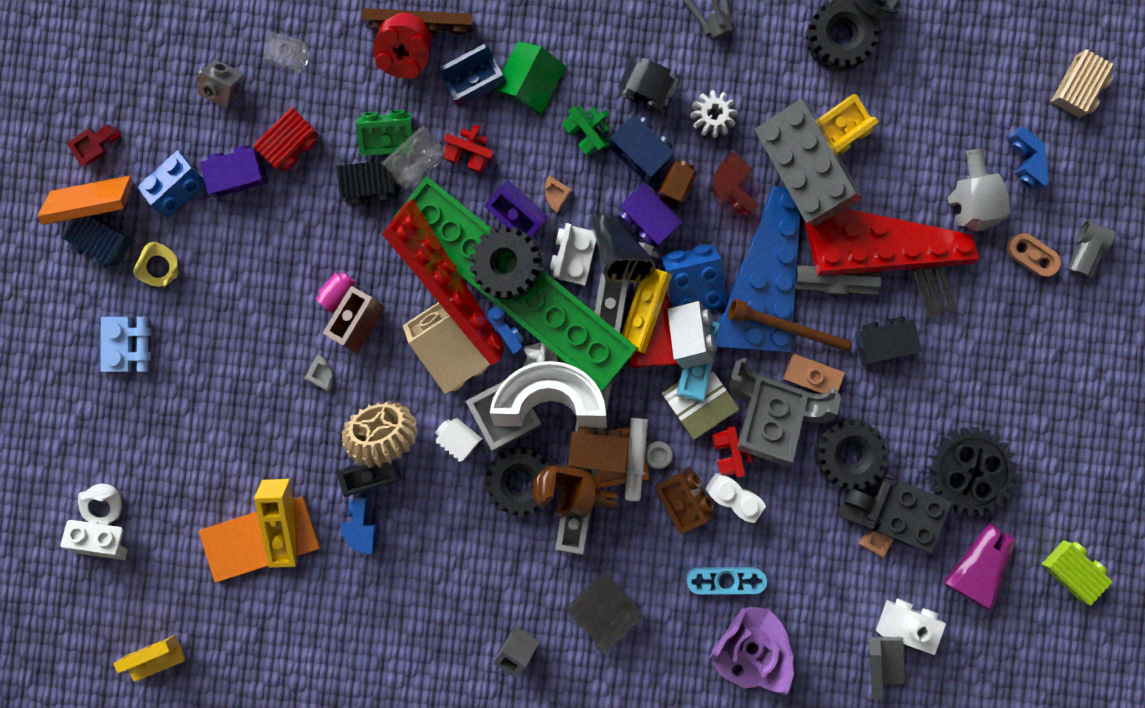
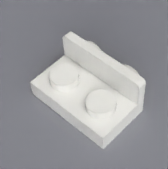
M566 223L565 229L559 228L556 244L561 246L558 256H552L549 271L554 272V279L585 286L596 243L593 231L574 227Z
M75 520L67 521L60 547L71 553L125 560L128 549L120 545L123 534L121 527Z

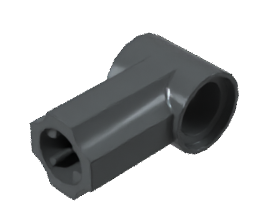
M1091 220L1085 221L1077 234L1076 241L1078 245L1067 270L1078 277L1092 279L1102 254L1110 248L1114 241L1115 231Z

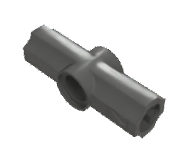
M796 266V290L824 291V294L849 295V293L860 295L879 294L881 287L880 271L817 276L815 266Z

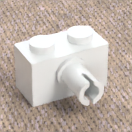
M898 598L896 603L886 600L876 631L883 637H902L905 645L935 655L946 623L938 619L939 614L926 608L919 612L912 609L913 604Z

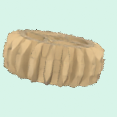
M390 400L385 404L378 401L374 406L368 404V408L364 410L359 409L357 415L350 416L351 421L344 424L345 429L342 431L343 446L348 456L360 466L366 464L369 468L374 464H377L379 467L385 462L391 464L395 458L402 459L401 454L403 452H410V446L416 444L415 437L418 436L416 421L410 410L406 406H402L400 402L393 404Z

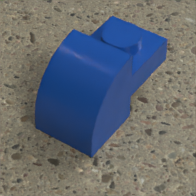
M358 494L354 497V501L349 503L348 516L353 517L352 521L341 523V532L345 542L352 549L360 553L373 554L377 546L378 523L368 522L370 495Z

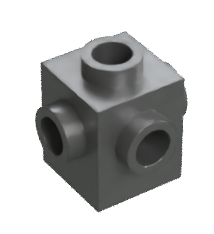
M214 59L207 67H202L197 75V82H199L198 95L228 108L241 95L244 73Z

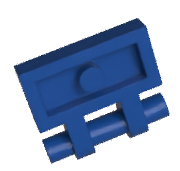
M492 307L488 311L487 319L512 357L523 348L521 345L523 338L515 327L510 329L503 321L504 311L500 307Z

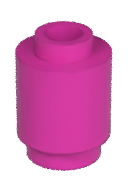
M335 272L318 291L319 296L316 300L333 313L340 305L351 286L354 287L356 282L345 272L341 275Z

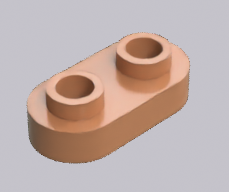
M1022 233L1015 235L1007 243V253L1010 258L1039 277L1054 275L1060 268L1061 260L1059 255L1030 234ZM1019 243L1022 244L1024 247L1022 253L1018 252L1017 245ZM1041 259L1046 261L1045 268H1042L1039 264Z

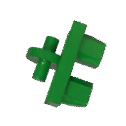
M574 106L568 111L571 115L562 126L571 136H574L581 129L585 132L587 137L578 146L586 156L609 147L610 141L603 134V132L606 133L611 129L605 121L610 116L607 110L599 114L596 108L592 107L587 113L582 106Z

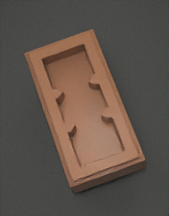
M793 353L783 379L824 394L832 388L837 391L839 390L845 372Z

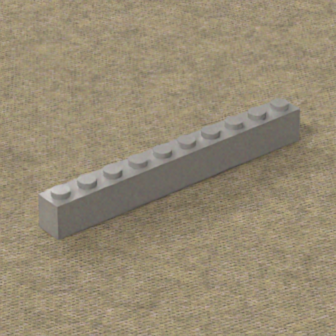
M601 273L595 313L620 333L628 280L624 277L620 281H607L604 274ZM611 383L605 389L604 392H601L605 403L606 413ZM576 422L575 431H578V422ZM595 428V433L603 434L604 428ZM577 467L588 472L596 479L597 469ZM569 512L566 517L560 519L555 550L583 554L589 515L581 517Z

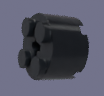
M631 55L618 88L621 90V97L631 102H636L638 98L646 102V108L661 113L662 109L669 108L681 81V76L677 74L674 79L669 76L670 69L645 58H642L640 63L636 62V56Z

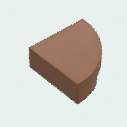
M549 175L545 184V197L550 208L558 214L572 190Z
M873 530L865 534L858 544L884 558L893 539L884 534L877 533V530Z

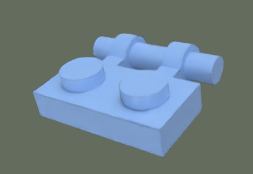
M101 317V372H132V361H137V372L148 371V361H151V352H148V336H151V328H148V317H137V328H132V317ZM132 336H137V352H132Z

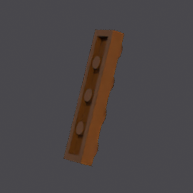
M362 8L361 20L364 25L373 31H379L382 23L386 19L395 16V14L409 13L421 18L431 34H438L440 30L451 31L450 33L454 35H466L467 32H474L473 15L468 13Z

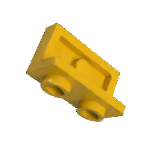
M852 94L819 118L838 154L847 151L851 147L850 143L856 138L861 139L869 135L873 131L872 127L879 122L876 117H870L857 94Z

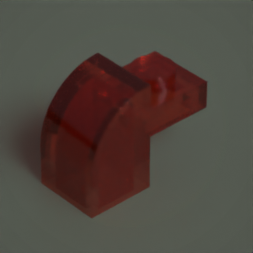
M733 151L715 171L711 181V190L715 201L719 205L728 198L731 201L729 205L740 215L745 213L748 216L758 206V203L738 185L753 169Z

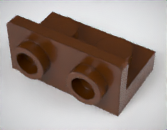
M690 466L654 486L680 535L707 523L715 515L714 504L711 498L704 493L699 476L692 471Z

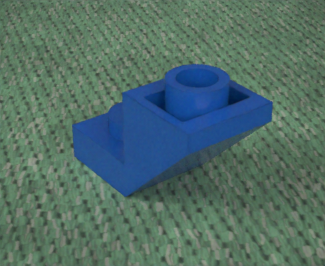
M1022 126L1014 130L1007 138L1017 153L1028 156L1014 174L1020 177L1019 181L1025 187L1037 190L1049 183L1045 143Z

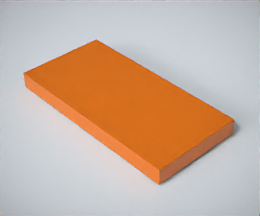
M305 496L293 499L296 556L321 548ZM257 511L198 530L215 583L268 566Z

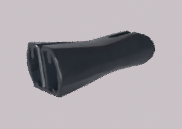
M595 215L593 217L592 228L599 247L605 280L620 281L623 280L625 275L626 280L629 282H642L654 272L656 265L653 258L636 241L620 216L612 215L609 218L608 215Z

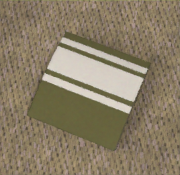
M712 369L703 403L676 396L679 381L661 393L693 440L739 410Z

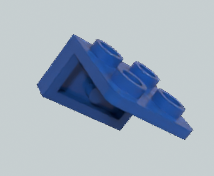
M703 244L695 247V249L686 251H672L668 255L661 256L664 271L672 274L669 290L673 308L699 301L706 310L718 309L727 305L722 262L714 244Z

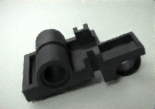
M887 474L883 478L875 499L853 489L848 490L838 516L867 527L870 530L874 528L875 524L880 525L877 533L884 534L909 547L932 554L952 501L900 480L897 481L894 487L891 485L894 477Z

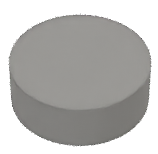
M662 441L650 443L645 450L646 462L656 469L665 468L672 460L671 448Z

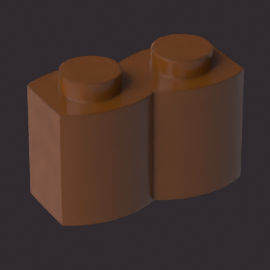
M679 160L678 163L672 162L657 197L663 203L676 209H681L697 176V172L693 170L694 166L683 160Z

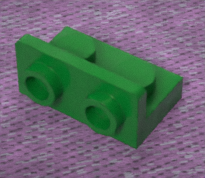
M393 110L388 115H378V112L363 113L362 117H358L355 123L360 156L415 152L412 127L413 114L406 113L405 110Z

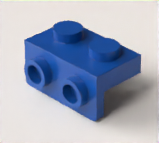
M177 150L150 176L145 178L138 186V189L153 208L166 218H169L205 185L204 177L193 168L186 157Z

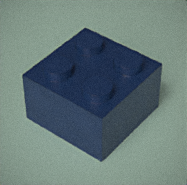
M633 114L611 136L609 149L649 185L670 163L674 155V151L671 150L673 145L664 136L658 137L651 131L653 126L643 116L638 118Z

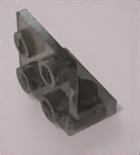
M605 571L566 606V611L595 641V647L602 655L644 617L642 610Z

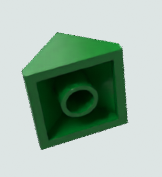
M518 41L502 71L506 82L494 88L493 91L542 115L566 65L543 47Z

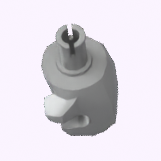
M984 148L965 151L969 176H967V179L957 181L956 189L947 198L949 206H962L961 213L955 217L957 225L974 231L996 226L1001 221L1007 219L1011 213L1009 196L1004 180L1000 173L990 174V172H987Z

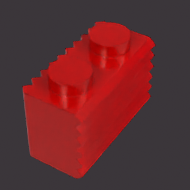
M291 107L253 147L279 172L289 171L297 164L298 159L296 157L304 150L306 152L310 151L317 144L318 140L316 138L320 134Z

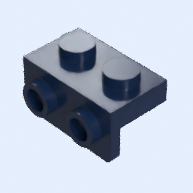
M487 44L477 47L438 69L457 107L506 82Z

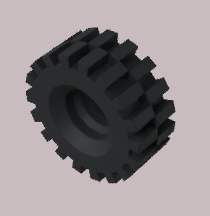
M832 0L830 3L827 1L818 9L808 25L809 29L806 32V38H809L806 44L808 49L812 48L813 50L810 55L813 59L818 57L820 59L818 64L822 67L825 64L829 65L828 70L834 71L836 68H839V72L846 71L848 68H856L869 57L875 49L874 46L878 43L879 37H877V34L880 31V25L875 26V22L878 19L867 14L855 2H851V0ZM838 25L847 26L852 32L851 42L846 45L835 43L832 39L833 28Z
M500 226V230L496 228L490 229V234H482L479 237L482 241L479 244L475 243L472 247L476 249L475 254H470L469 260L473 261V266H469L470 272L475 275L473 280L480 285L479 288L484 292L501 299L508 300V298L514 300L519 299L520 295H528L530 293L528 290L531 288L535 289L538 285L536 283L537 279H542L543 276L541 272V267H544V260L541 259L543 253L538 248V243L529 235L514 227L511 229L507 226ZM505 252L512 253L517 260L516 268L509 274L500 273L496 267L497 258Z
M851 419L836 421L832 423L831 427H826L823 430L824 434L818 437L817 441L819 444L814 450V453H817L815 462L820 467V473L831 483L846 489L866 488L865 485L874 484L876 482L874 479L876 477L881 478L884 474L881 471L883 466L887 467L888 461H885V455H889V450L885 449L884 444H887L885 438L879 435L881 432L871 427L872 425L867 422ZM848 443L856 444L861 451L859 461L852 465L844 463L840 457L842 447Z
M524 446L512 447L500 453L490 464L485 478V488L490 496L489 500L491 503H494L500 512L504 511L509 516H531L536 514L538 510H542L545 506H538L533 500V480L545 467L551 466L548 459L541 455L539 451ZM519 470L527 472L531 477V486L524 492L515 491L510 485L511 475Z

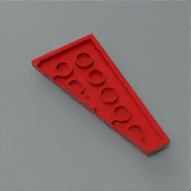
M411 199L402 207L382 235L488 363L493 365L501 358L505 348L503 342L484 315L457 271L456 265L447 255L414 199Z
M847 208L816 227L806 224L804 220L817 276L976 264L979 260L971 234Z

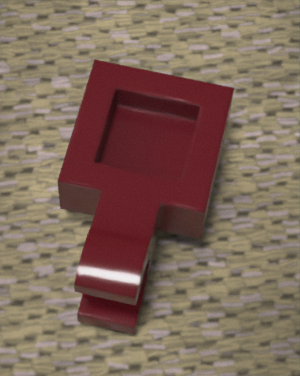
M108 124L96 133L93 129L87 128L66 143L79 164L87 167L108 153L103 145L116 141L121 137V134L115 126L112 128Z

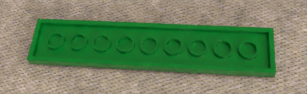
M425 176L403 206L411 199H414L447 255L456 265L459 274L567 364L586 373L595 382L599 390L604 392L639 348L542 269L543 276L542 279H537V287L529 289L530 293L526 296L520 295L519 299H501L480 289V285L473 280V277H475L474 273L470 272L469 266H473V261L469 260L470 254H475L476 249L472 248L474 244H479L482 241L479 237L482 234L489 235V230L492 228L431 178ZM510 252L502 253L496 261V267L502 274L511 273L517 265L516 257Z

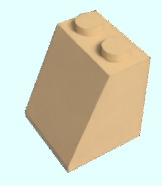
M436 303L403 325L409 345L445 394L449 391L458 390L464 385L466 380L472 376L481 375L487 370V366L490 365L439 303Z

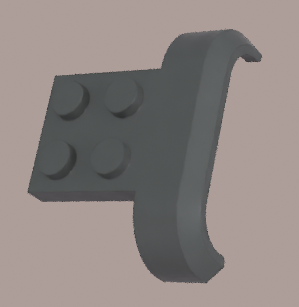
M742 358L735 362L729 382L730 390L740 399L749 402L737 450L790 467L793 464L802 421L825 423L833 420L838 415L841 396L834 388L824 394H814L755 374L747 368V359Z

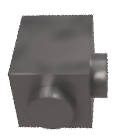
M516 627L505 641L493 664L514 678H517L527 666L539 641L533 638L527 631Z

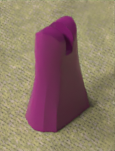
M991 523L983 529L969 551L943 581V584L990 611L994 608L1002 578L1016 542V538L1008 533L1003 534L999 538L1001 530Z

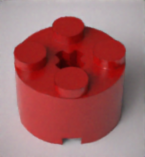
M409 13L395 14V16L386 19L382 23L373 44L376 66L396 78L413 79L417 77L426 67L433 46V37L425 26V22L421 18Z

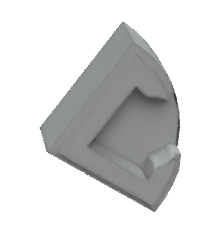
M317 354L304 379L329 392L333 385V372L330 364L325 358Z

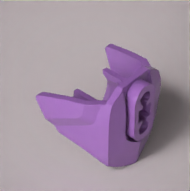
M760 607L741 609L724 636L713 647L709 658L713 660L720 676L744 689L761 686L771 692L786 695L789 692L794 676V656L785 628L769 609ZM753 642V648L746 650L747 645ZM734 665H741L740 672L735 673L732 671Z

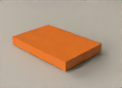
M129 175L50 191L37 217L41 225L122 210L134 183Z

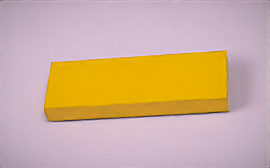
M655 269L649 277L638 284L622 331V335L639 348L638 352L644 354L646 352L672 276L668 272Z

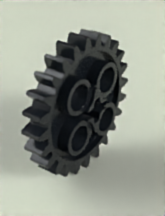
M962 427L960 435L957 431H950L951 440L942 436L941 440L944 445L933 446L938 452L937 455H928L934 461V465L926 466V469L933 471V475L926 477V480L935 482L930 491H939L940 493L937 496L952 501L950 509L954 506V513L961 514L964 510L965 515L971 517L973 511H975L976 515L983 516L984 508L987 512L994 513L993 504L1003 507L1001 498H1011L1007 489H1016V486L1010 480L1019 477V475L1011 472V469L1017 467L1018 463L1009 461L1015 453L1005 452L1009 444L1007 442L998 444L1000 435L994 434L990 437V430L984 429L980 434L978 427H972L971 432H969L968 428ZM966 447L969 453L966 460L961 461L959 451ZM981 449V454L978 455L977 451ZM991 456L994 459V466L992 469L987 470L985 461ZM969 468L976 471L975 475L968 473ZM957 473L959 475V482L956 486L952 487L949 482L952 474ZM982 482L985 486V491L981 496H977L976 486ZM966 488L967 492L965 495H963L962 492Z

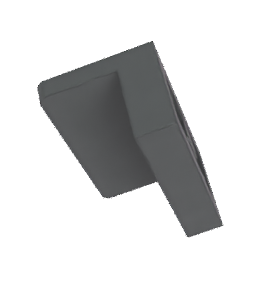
M869 637L872 699H883V684L905 683L904 643L902 637Z

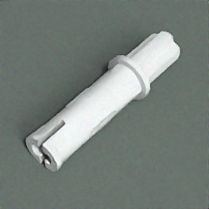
M631 418L627 470H625V473H627L625 499L628 501H639L641 498L642 475H646V472H643L648 420Z

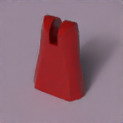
M667 291L646 352L644 354L636 351L629 360V368L679 365L673 357L668 309L671 308Z

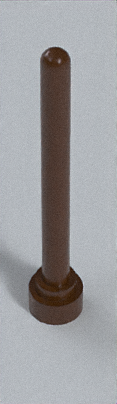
M735 298L730 304L728 310L729 320L738 323L750 320L844 351H849L852 348V343L849 340L753 310L746 301Z

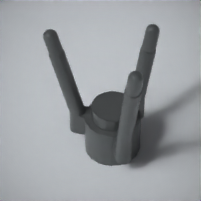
M684 0L702 25L705 35L711 33L713 39L733 31V21L730 16L728 0H721L723 10L720 9L718 0H711L715 13L708 16V22H706L691 0Z

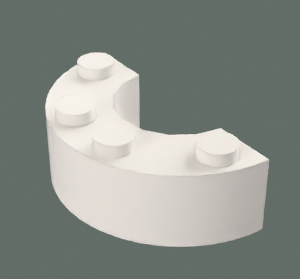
M538 362L515 371L498 388L490 409L494 426H522L525 415L532 407L541 402L555 401L563 403L572 409L577 417L578 428H607L604 399L595 382L580 369L561 362Z

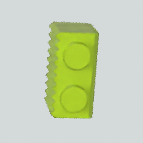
M1063 540L1041 565L1079 601L1090 606L1112 584V580L1106 576L1108 570L1096 560L1092 563L1086 557L1088 551L1079 543L1074 542L1072 544Z

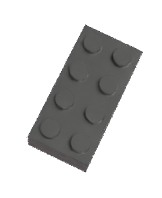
M801 98L754 129L806 224L816 227L863 199L862 194L813 108L804 99Z

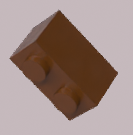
M351 286L324 329L323 334L358 354L386 307L371 296Z
M579 427L578 431H572L568 466L625 473L629 438L623 437V431L607 429L605 435L595 433V428Z

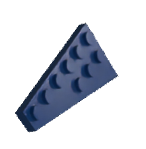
M774 186L770 191L761 214V221L756 234H753L747 257H744L729 295L730 300L726 310L719 320L720 325L714 337L717 347L791 352V333L750 320L738 323L728 319L730 304L737 298L746 301L753 310L793 322L800 211L787 187Z

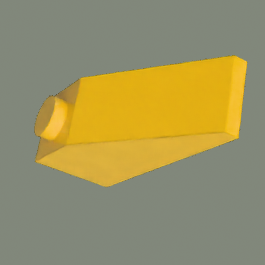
M290 479L262 480L254 497L268 568L296 567L295 514Z

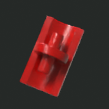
M476 124L471 131L464 128L461 129L460 136L467 138L468 141L446 133L444 138L446 144L444 160L458 165L463 152L472 156L468 169L482 174L488 162L492 163L495 155L493 150L476 144L478 142L486 145L488 137L479 134L481 126Z
M734 425L727 426L726 430L712 435L715 450L730 447L732 457L717 460L720 475L735 474L736 477L745 476L741 453H744L746 463L754 462V457L752 454L737 450L738 438Z

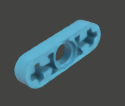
M698 567L688 572L686 583L695 594H758L766 588L767 578L756 567ZM710 573H715L713 577L715 588H711L710 582L702 583L701 588H697L695 583H691L692 579L697 578V574H701L703 579H711ZM724 573H729L734 577V583L729 588H722L719 585V578ZM738 573H742V579H751L752 574L755 573L757 578L761 579V582H757L756 587L753 588L750 583L741 582L742 588H738L740 583Z

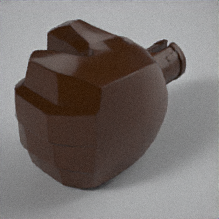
M564 465L547 466L533 480V500L538 506H547L553 498L554 490L557 491L558 501L553 515L558 518L566 517L569 512L586 517L591 512L593 506L614 510L617 505L616 501H612V499H618L616 492L597 490L595 478L577 467Z

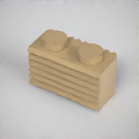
M1085 49L1074 58L1051 103L1078 118L1088 113H1093L1100 103V99L1097 96L1101 89L1105 90L1113 79V75L1110 73L1115 65Z

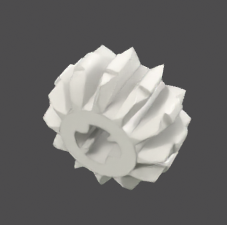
M711 90L709 98L702 93L699 96L700 102L694 101L692 107L696 111L691 112L690 118L698 120L693 125L694 129H698L701 126L704 128L701 132L702 136H705L708 130L711 131L712 138L718 136V130L721 134L726 135L728 133L727 126L733 127L735 125L732 117L737 115V110L729 109L733 106L734 101L729 100L725 102L726 93L722 92L720 97L716 98L715 90ZM711 109L716 110L715 114L718 112L720 114L716 120L711 119L712 115H707Z

